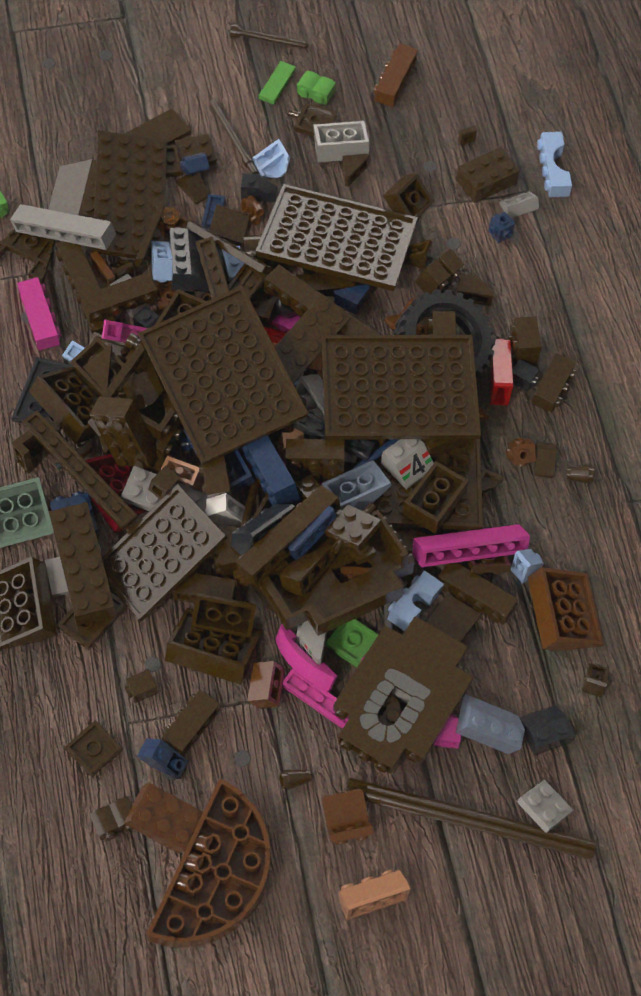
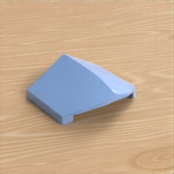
M278 139L252 159L261 176L279 178L286 173L290 156L281 140Z

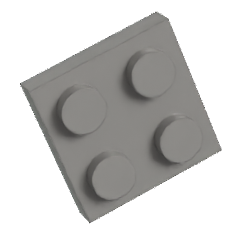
M545 779L517 801L545 833L573 812V809Z

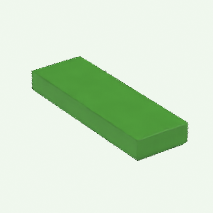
M280 61L260 92L259 99L274 105L296 71V66Z

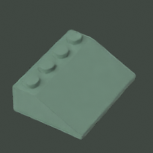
M39 477L0 487V548L54 533Z

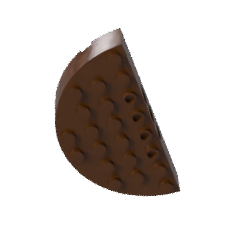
M221 778L217 782L146 933L147 940L168 947L186 948L217 941L243 924L255 910L263 896L270 869V844L265 824L254 804L238 788Z

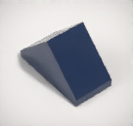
M365 284L335 290L334 303L357 315L369 297L370 286Z

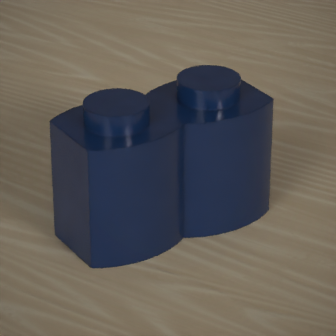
M205 153L182 157L180 162L182 172H186L188 175L209 170Z

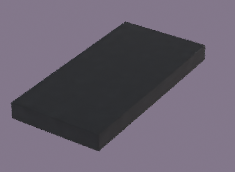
M36 357L11 417L12 421L22 424V421L35 411H38L44 418L49 417L52 420V417L29 391L37 376L64 369L71 365Z

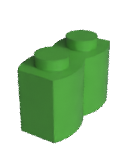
M306 71L297 84V93L301 97L313 99L319 104H327L336 91L335 81L327 77H321L312 71Z

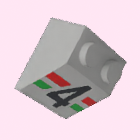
M400 439L383 451L381 464L406 490L422 479L434 464L425 444L420 439Z
M306 621L302 625H298L296 644L300 645L299 647L317 665H320L323 658L326 633L317 636L310 623Z

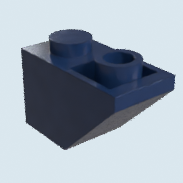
M146 738L137 755L138 758L150 767L176 779H180L189 762L161 739Z

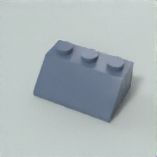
M467 694L463 696L455 733L507 754L521 749L525 729L518 715Z

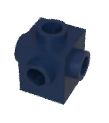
M506 212L496 214L490 220L488 232L497 243H500L512 237L515 222Z

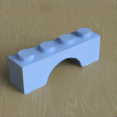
M562 131L542 132L541 138L537 141V148L541 151L540 163H543L542 176L546 179L544 184L545 190H548L549 197H568L572 188L570 172L560 169L554 162L556 158L562 156L564 148Z

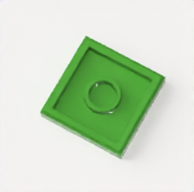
M354 619L339 626L327 640L325 646L357 668L361 663V659L368 652L379 634L357 619Z

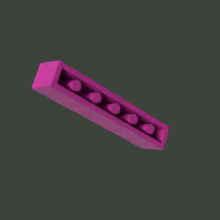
M518 524L414 538L412 555L421 567L513 555L519 550L528 549L530 535Z

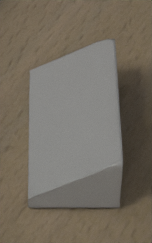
M530 191L499 202L503 211L512 218L539 209L538 197Z

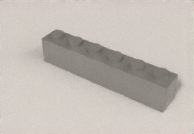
M20 204L10 219L15 231L19 233L107 250L116 236L110 221Z

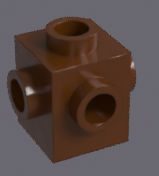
M515 438L512 442H507L506 457L514 465L525 466L529 462L536 461L535 443L529 438Z

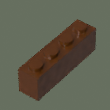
M400 43L397 49H393L391 60L387 61L385 72L381 73L379 84H376L374 87L375 102L394 107L416 63L418 49Z

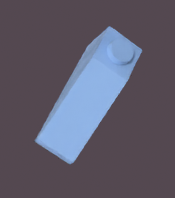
M151 241L153 280L158 282L172 280L173 259L169 242Z

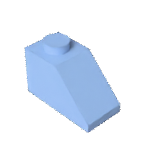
M532 549L519 550L515 553L511 571L523 584L528 580V576L543 566L542 558L539 554L534 553Z

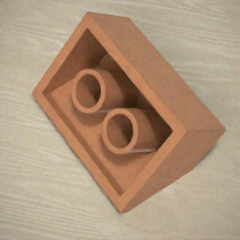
M388 870L382 873L381 877L374 879L371 876L363 879L360 884L354 885L350 883L342 886L338 897L346 920L407 900L410 886L401 871L394 872V870Z

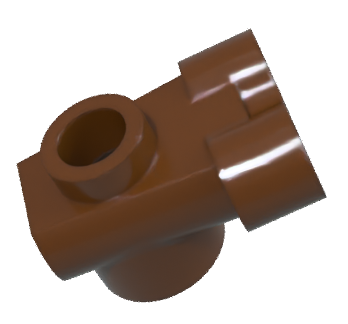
M253 195L242 199L241 211L249 213L252 225L260 224V217L265 213L261 202L257 201Z

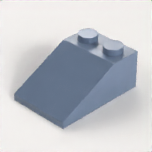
M373 460L322 483L325 488L339 498L341 511L347 505L364 510L369 503H373L391 487L390 481Z

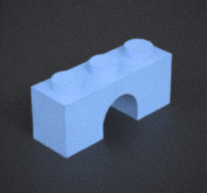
M426 571L420 576L416 575L411 582V587L409 589L405 588L402 597L397 602L393 601L388 608V611H390L388 620L405 631L414 616L419 618L421 609L416 607L413 602L420 601L430 607L441 594L444 584Z

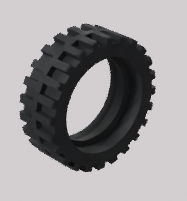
M434 290L431 295L429 292H426L420 298L417 297L402 313L395 324L396 329L392 333V335H416L417 324L422 318L432 315L433 311L455 312V322L464 331L465 335H472L476 378L490 364L489 360L494 355V350H491L495 345V339H491L494 329L488 326L490 322L489 317L482 315L483 309L480 306L476 308L473 305L474 300L471 298L468 300L464 299L463 294L459 292L453 295L452 290H446L444 293H440V290Z

